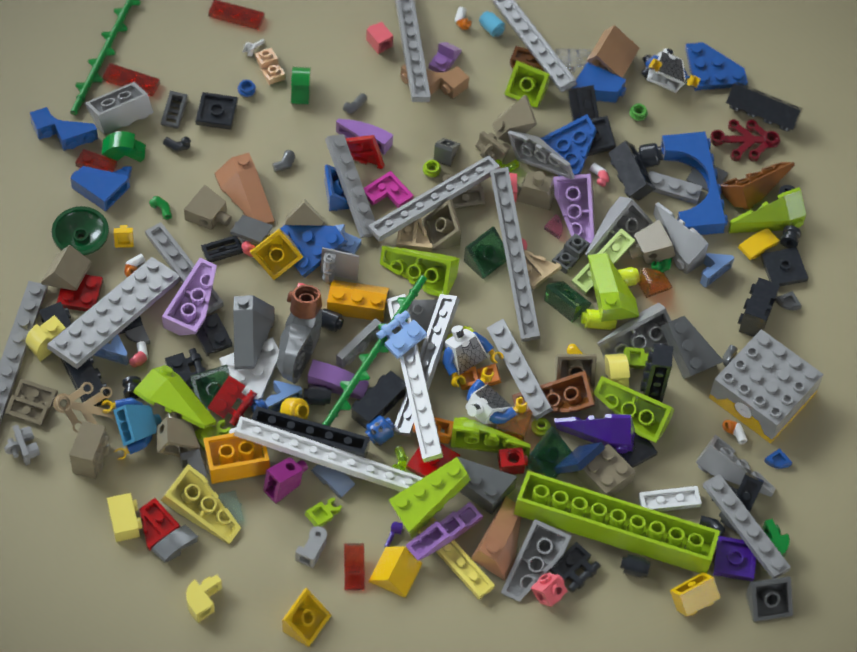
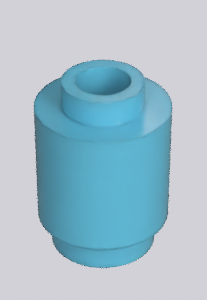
M486 11L479 18L481 26L493 37L500 36L504 32L505 23L493 12Z

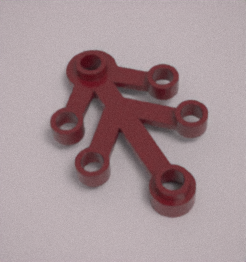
M735 119L729 121L728 129L732 132L737 131L742 136L725 135L721 130H714L710 135V142L714 146H720L723 143H743L731 152L730 158L735 162L740 161L742 154L754 143L761 144L749 152L748 158L752 162L758 161L760 154L767 148H775L780 144V137L776 131L771 130L767 132L752 119L747 121L746 129ZM754 131H755V132H756L758 135H760V136H754V135H753L752 133H750V132H754Z

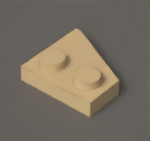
M421 218L398 231L396 247L432 252L433 245L427 237V231L422 225Z
M524 250L530 285L533 290L562 269L559 263H552L542 256H536L532 252Z

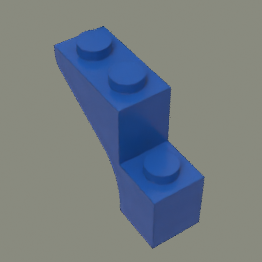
M47 107L30 112L31 123L38 139L49 138L56 134L63 151L98 140L97 128L93 123L59 120L52 116Z

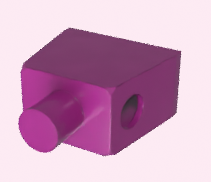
M288 457L267 469L263 491L277 504L301 484L303 472L308 470L307 463L304 460L296 462L293 458Z

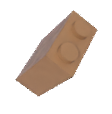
M613 25L603 32L586 61L623 78L640 48L619 28Z

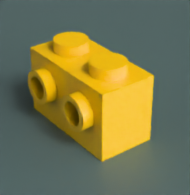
M705 572L670 590L677 611L687 617L695 615L698 610L711 606L716 600L721 598L714 577Z

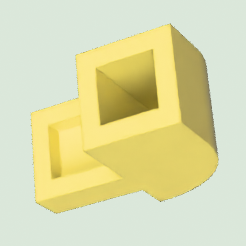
M54 315L41 326L36 324L29 331L26 337V344L41 362L53 353L48 350L47 344L66 328Z
M624 353L605 355V374L608 376V379L629 388L630 370L627 356Z
M217 574L204 579L201 585L196 580H193L187 588V608L197 623L215 612L214 603L209 597L222 589V582Z

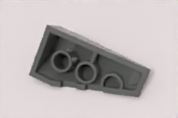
M254 295L234 296L235 369L255 368L262 352L263 344L267 341L268 333L274 326L275 308Z

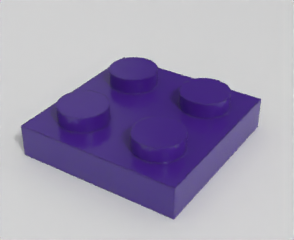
M718 536L713 575L753 582L756 557L746 543L741 539Z

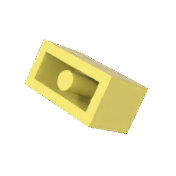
M131 493L107 498L116 542L140 537L139 529H143L141 518H136L135 512L139 510L136 499L132 500Z

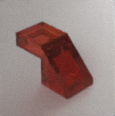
M344 543V590H365L364 543Z

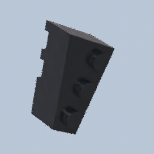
M760 277L756 284H752L749 292L751 298L746 299L743 307L746 310L744 314H740L737 323L740 324V333L754 337L761 329L764 331L780 288L779 284Z

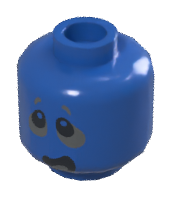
M377 416L366 425L367 431L365 433L370 437L373 444L382 445L394 436L393 428L395 425L389 417L385 419L383 416Z

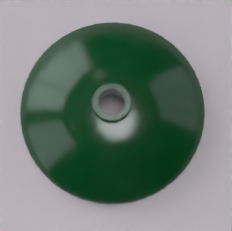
M78 206L69 208L59 214L53 222L51 232L55 245L61 251L68 245H71L85 256L98 251L106 243L109 235V226L103 214L96 209Z

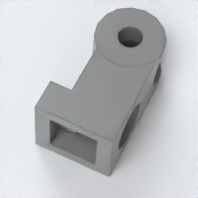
M316 526L310 530L309 539L305 547L298 546L295 552V561L314 568L327 542V532L323 527Z

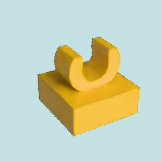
M120 225V228H114L115 248L134 247L133 228H128V225Z

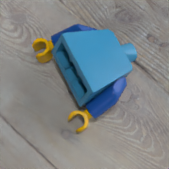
M134 398L115 400L114 403L110 400H104L101 404L110 406V409L102 411L104 414H109L112 409L116 408L113 411L123 446H127L125 449L117 448L114 453L118 450L123 452V456L117 460L124 459L128 453L133 454L145 449L152 440V434L157 433V426L162 422L159 414L153 415L151 406L143 405V403Z

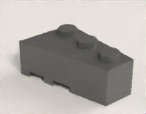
M685 316L661 326L668 345L674 346L673 356L683 379L724 362Z
M458 457L470 478V482L460 493L492 515L505 497H508L516 487L517 476Z

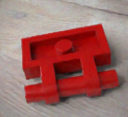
M229 375L208 406V409L223 419L230 413L233 417L229 423L236 426L240 416L244 417L243 414L249 405L252 406L254 403L253 399L257 393L250 390L246 396L242 393L246 385ZM239 398V399H241L243 402L241 403V405L239 406V408L236 410V409H234L232 406L234 405V403L236 402V400Z

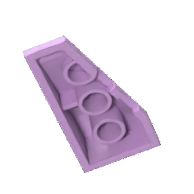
M591 174L574 175L573 179L564 176L553 177L554 195L571 236L576 233L591 244L595 237L593 181Z
M199 258L162 315L163 328L180 336L197 333L206 319L217 265Z

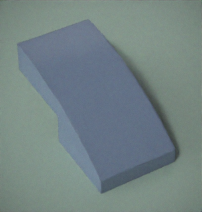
M317 464L311 470L339 498L355 485L346 473Z

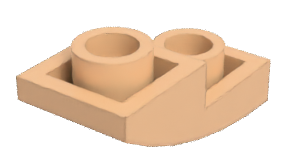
M272 48L255 53L259 67L269 85L286 80L285 73L278 64V58Z

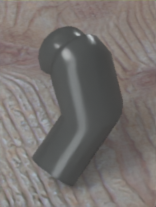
M361 93L351 104L346 102L343 110L347 114H353L367 101V95Z
M286 150L282 161L272 163L274 172L291 168L295 160V153L291 150Z
M729 345L722 359L725 367L734 359L733 357L738 351L734 345Z

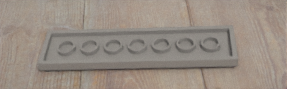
M151 257L47 344L48 350L77 369L181 281L180 276Z

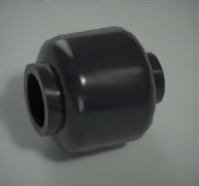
M656 143L639 146L638 153L645 168L660 165V161L663 160L661 146H658Z

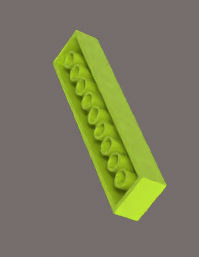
M531 471L526 473L514 509V515L533 521L536 519L549 526L697 573H708L720 533L716 529Z

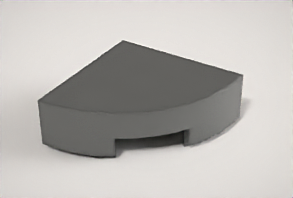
M793 291L778 296L775 300L779 306L787 310H800L802 307Z
M143 325L125 331L128 340L136 343L144 341L146 345L150 344V339Z

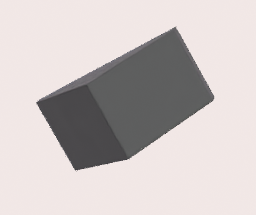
M446 138L437 141L434 147V160L451 167L461 143Z

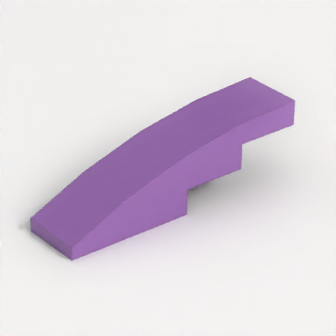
M469 502L456 513L453 511L440 522L436 521L405 546L420 561L465 533L481 521L483 516Z

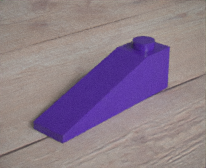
M605 414V418L601 419L593 415L588 416L586 420L578 417L556 418L554 420L556 429L592 443L602 442L604 446L609 444L619 453L633 451L635 428L631 415Z

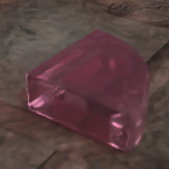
M555 214L544 226V230L557 239H560L562 235L563 225L560 217Z

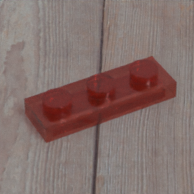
M213 0L208 17L259 30L265 13L224 1Z
M109 63L102 76L103 81L121 87L135 82L152 97L160 84V79L112 63Z

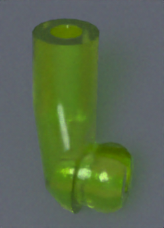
M499 159L494 160L500 168L508 167L510 173L520 167L517 159L508 164H502V161Z
M398 446L394 449L398 464H393L392 467L405 471L407 456L404 448Z

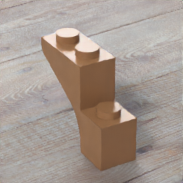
M406 64L401 66L400 77L405 84L409 85ZM458 66L447 72H434L426 69L430 95L441 88L444 94L449 95L453 99L469 87V76Z

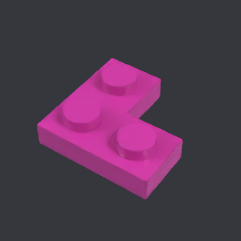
M391 171L363 188L367 200L372 206L388 197L399 208L414 198V195Z

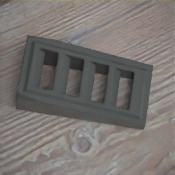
M170 90L161 125L179 129L189 99L188 94ZM173 100L179 101V102H182V103H181V104L173 103ZM171 106L177 107V108H180V109H179V110L171 109ZM169 112L176 113L178 116L169 115ZM167 118L176 120V123L169 122L166 120Z

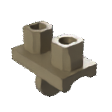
M484 131L481 132L479 140L475 145L481 151L480 156L485 158L489 155L499 165L503 164L506 155L509 153L510 146L507 143L500 144L497 141L496 135L492 132L489 134Z

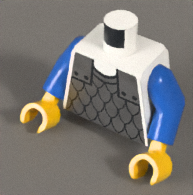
M669 48L660 51L658 55H653L645 63V66L650 69L647 81L675 93L684 84L697 88L701 80L694 75L688 76L684 69L683 60L673 56V50Z
M458 325L451 329L453 336L444 343L445 350L442 363L449 376H452L451 385L459 387L457 379L462 385L466 383L465 377L460 374L486 359L488 353L492 363H498L495 360L496 354L500 359H504V356L501 352H495L493 350L494 347L484 336L477 332H471L468 329L463 330V327Z
M485 367L482 370L481 379H477L469 388L467 393L468 402L465 407L470 416H475L483 424L495 423L503 425L515 417L517 412H525L527 410V402L522 404L523 397H519L516 399V405L513 408L511 404L488 384L485 385V382L488 383L492 380L494 374L492 372L491 375H486L488 367Z

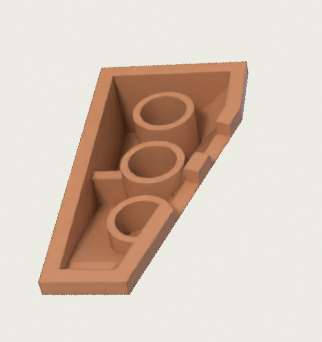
M250 153L231 157L215 172L220 189L231 198L235 205L237 204L245 216L267 224L275 223Z
M505 497L471 557V560L504 581L507 579L515 563L521 517L514 515L516 502L508 497Z

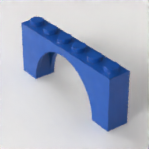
M706 132L663 135L661 140L663 160L677 161L694 167L704 177L708 187V194L705 199L689 210L678 212L677 220L682 219L688 229L694 228L700 235L724 233L725 226L728 225V217L723 212L724 200L720 199L721 186L716 181L718 178L717 169L713 168L714 155L710 153L711 142L707 138Z

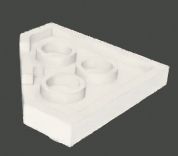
M273 337L267 339L263 344L262 352L255 368L235 369L234 353L221 357L219 360L227 378L231 375L246 385L242 391L246 396L250 390L256 392L257 395L254 399L258 400L263 398L264 391L274 373L279 349Z

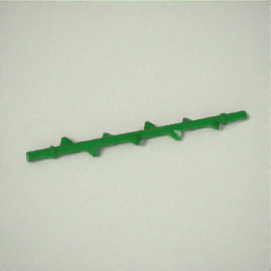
M126 0L123 8L114 9L113 12L118 18L111 31H102L101 35L106 42L98 57L88 60L92 69L86 81L76 82L75 84L80 93L76 96V101L70 111L72 115H77L82 103L86 100L85 97L92 83L102 82L103 79L98 72L106 56L115 55L116 52L111 46L118 32H127L128 28L124 24V20L131 6L141 4L139 0Z
M424 275L419 277L413 288L409 290L407 297L397 298L400 307L394 316L398 313H403L405 310L407 311L415 297L418 296L419 291L427 281ZM379 324V325H378L379 330H381V327H382L384 324ZM386 336L381 340H377L370 353L359 355L362 365L351 381L340 382L344 392L332 410L329 411L328 416L322 423L323 425L331 426L335 418L339 416L340 410H351L352 407L348 402V398L360 381L370 379L366 371L378 353L389 352L385 347V342L388 339Z

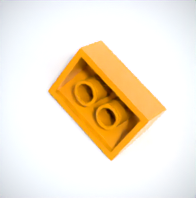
M333 280L329 289L327 309L346 317L374 320L376 318L383 322L389 288Z
M234 433L203 438L211 484L265 475L267 469L270 468V459L266 446L234 436Z

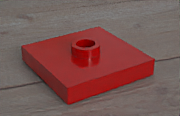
M440 443L443 457L424 463L419 446L406 464V469L424 478L456 457H460V454Z

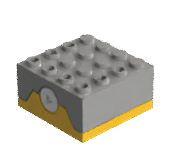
M761 329L714 379L709 398L771 444L817 393L824 374Z

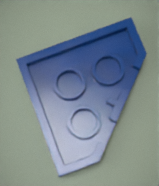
M704 42L687 43L685 45L690 73L701 79L697 88L694 87V91L732 88L733 83L736 81L744 85L748 84L744 67Z
M587 114L541 139L570 163L574 175H580L595 137L596 128Z
M284 225L280 228L290 236L303 255V258L296 262L294 266L304 278L321 265L322 247L338 251L348 242L336 226Z

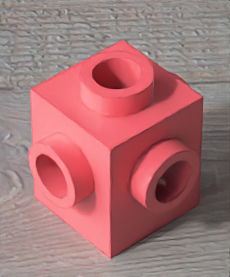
M548 572L543 574L531 587L539 603L550 607L559 602L568 592L563 578L558 574L555 575Z

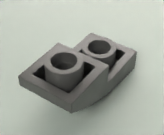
M575 233L564 244L563 249L552 259V263H559L562 267L561 271L567 274L585 253L590 243Z
M185 524L159 541L152 548V551L166 563L180 556L182 549L196 543L198 536Z

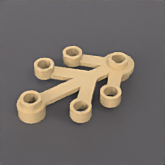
M85 382L81 385V388L70 395L66 393L58 394L53 401L56 411L66 414L72 424V430L76 433L78 431L75 429V424H81L82 422L78 421L73 410L80 411L86 421L98 424L92 414L114 418L115 422H117L113 410L109 414H104L102 411L106 408L93 406L104 398L112 396L113 391L110 387H102L99 393L83 403L74 402L82 395L90 394L93 391V385ZM86 384L90 386V391L85 392L83 389ZM104 389L109 390L110 393L108 396L103 395ZM62 399L66 400L67 402L65 407L60 406V401Z

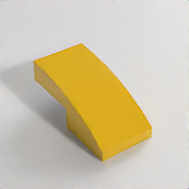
M766 228L749 237L738 248L749 260L761 256L765 250L777 246L780 240L769 228Z

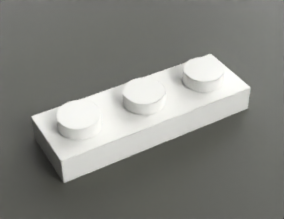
M698 486L639 492L638 495L640 506L658 512L701 507L702 504Z

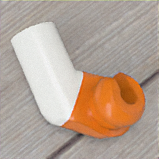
M459 7L455 23L460 29L468 30L471 27V21L465 18L467 10L464 7Z
M142 254L126 262L124 273L127 277L137 270V266L146 262Z
M725 420L722 423L724 431L735 435L739 444H744L748 441L740 423L732 420Z

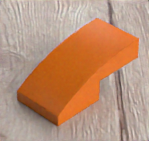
M496 363L485 366L488 367L486 375H491L492 372L494 374L492 380L484 384L493 386L502 383ZM474 366L460 374L466 379L464 385L460 383L461 389L469 390L477 379H481L482 370L485 367L477 369Z

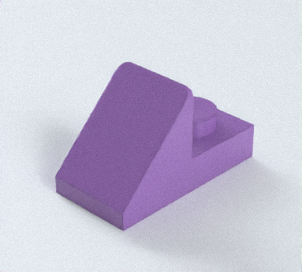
M448 42L439 43L438 52L429 63V69L435 72H447L462 52V49Z

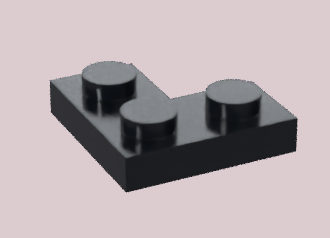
M746 472L739 489L730 486L749 513L753 508L764 480Z

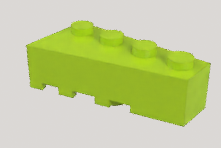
M458 457L388 500L413 539L417 532L423 526L425 527L430 522V519L437 512H440L445 507L444 505L470 482V478Z

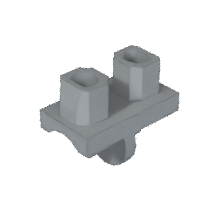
M18 425L12 426L16 441L13 438H9L4 450L6 454H12L14 458L19 456L18 452L20 451L25 465L31 464L30 459L40 455L36 442L29 445L25 444L26 441L34 439L31 427L20 429Z

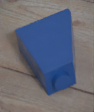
M589 62L586 63L577 77V85L571 87V89L594 85L596 101L614 103L617 102L619 97L624 96L627 88L625 87L626 79Z
M86 166L76 170L70 178L72 189L105 212L130 188V181L127 175Z

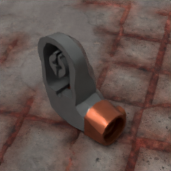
M300 285L293 291H290L287 296V302L291 303V313L287 318L285 329L280 338L277 368L282 377L293 384L299 381L314 352L321 333V293L317 287L312 285Z

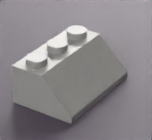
M135 82L85 103L97 128L103 134L113 133L115 129L129 126L132 122L145 119L153 113L148 94Z

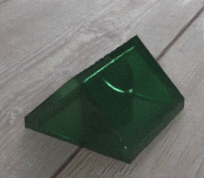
M494 226L465 247L464 262L482 279L506 262L504 244Z
M564 281L548 283L546 286L544 301L572 323L592 304Z
M227 364L190 376L192 392L208 411L210 410L208 406L230 375Z
M551 426L529 454L527 468L534 473L556 479L559 474L555 472L554 467L572 451L554 427Z

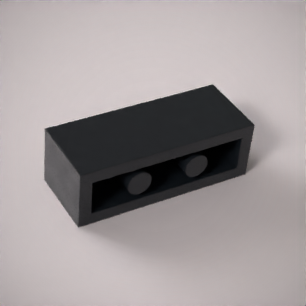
M624 141L609 152L611 157L610 163L617 170V177L624 184V191L629 198L640 201L656 189L635 145Z
M391 370L386 375L383 374L373 388H368L361 400H356L353 403L351 418L366 429V425L377 416L384 417L405 396L407 390L405 381Z

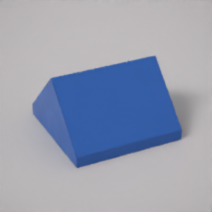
M328 164L325 165L324 182L329 211L350 209L336 169Z

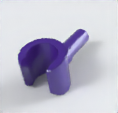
M392 523L389 537L384 545L385 548L390 547L395 534L402 533L403 523Z

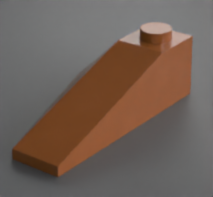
M779 162L762 168V172L745 174L746 178L739 180L734 178L720 184L721 193L734 207H742L743 210L751 209L795 166L794 162Z
M586 371L540 385L553 409L549 413L578 412L595 406L593 386ZM521 392L512 395L514 406L516 405V399L523 397ZM528 405L527 410L523 413H532Z

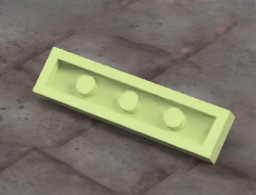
M621 228L597 254L607 253L613 264H615L635 243V239ZM589 263L571 282L585 295L594 286Z

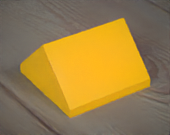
M280 228L250 251V254L273 280L303 258V255L290 236Z
M405 546L386 547L369 582L406 598L423 563L418 561Z
M305 588L283 618L282 632L309 647L332 614L308 588Z

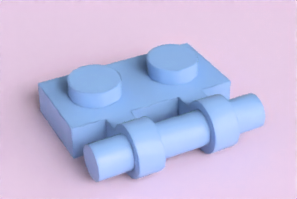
M406 310L394 316L393 321L388 325L384 324L381 330L376 333L380 340L385 336L389 339L385 342V347L397 359L427 336V332L415 320L409 324L405 321L410 317ZM400 326L402 329L394 334L392 330Z

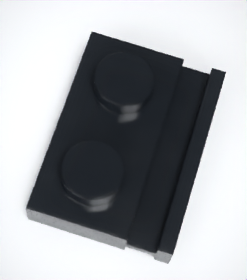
M594 85L567 90L572 122L587 114L590 120L599 118Z
M214 313L207 316L196 333L206 356L233 347L232 341L218 314Z

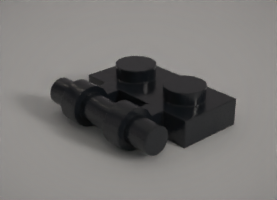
M196 348L189 350V358H185L183 352L165 358L166 366L171 367L175 373L180 375L190 389L196 388V380L200 379L202 384L209 382L207 378L208 372L203 367L201 355L197 353ZM194 365L196 371L191 373L189 367Z
M576 542L551 567L549 572L560 575L564 581L569 579L572 583L567 588L573 593L576 589L582 588L584 582L589 577L595 576L601 565L597 561L592 565L587 562L591 558V554ZM581 567L584 572L578 576L575 572Z

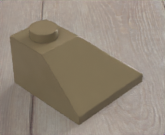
M524 95L492 124L497 139L511 144L508 136L509 131L527 133L537 125L528 96Z

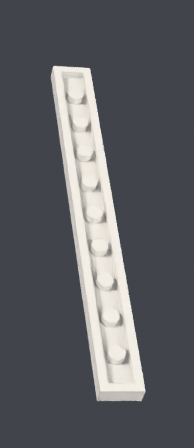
M405 294L387 299L391 319L400 307L397 298L406 297ZM411 315L408 318V324L412 321ZM397 326L394 329V334L398 333L402 328ZM416 344L400 357L421 455L425 463L442 458L443 454L418 345Z
M240 416L234 436L400 492L423 478Z

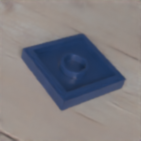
M602 442L578 446L557 464L554 470L557 474L581 471L605 450V446Z

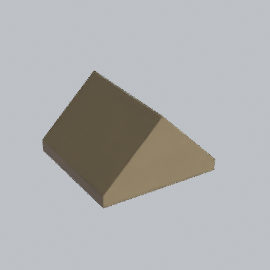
M304 199L286 216L285 225H323V217Z
M449 199L423 218L429 241L433 245L432 250L460 245L461 228L452 200Z
M68 245L55 256L41 284L76 291L92 263L71 245Z
M558 354L555 357V380L586 371L591 379L592 386L595 387L597 354Z

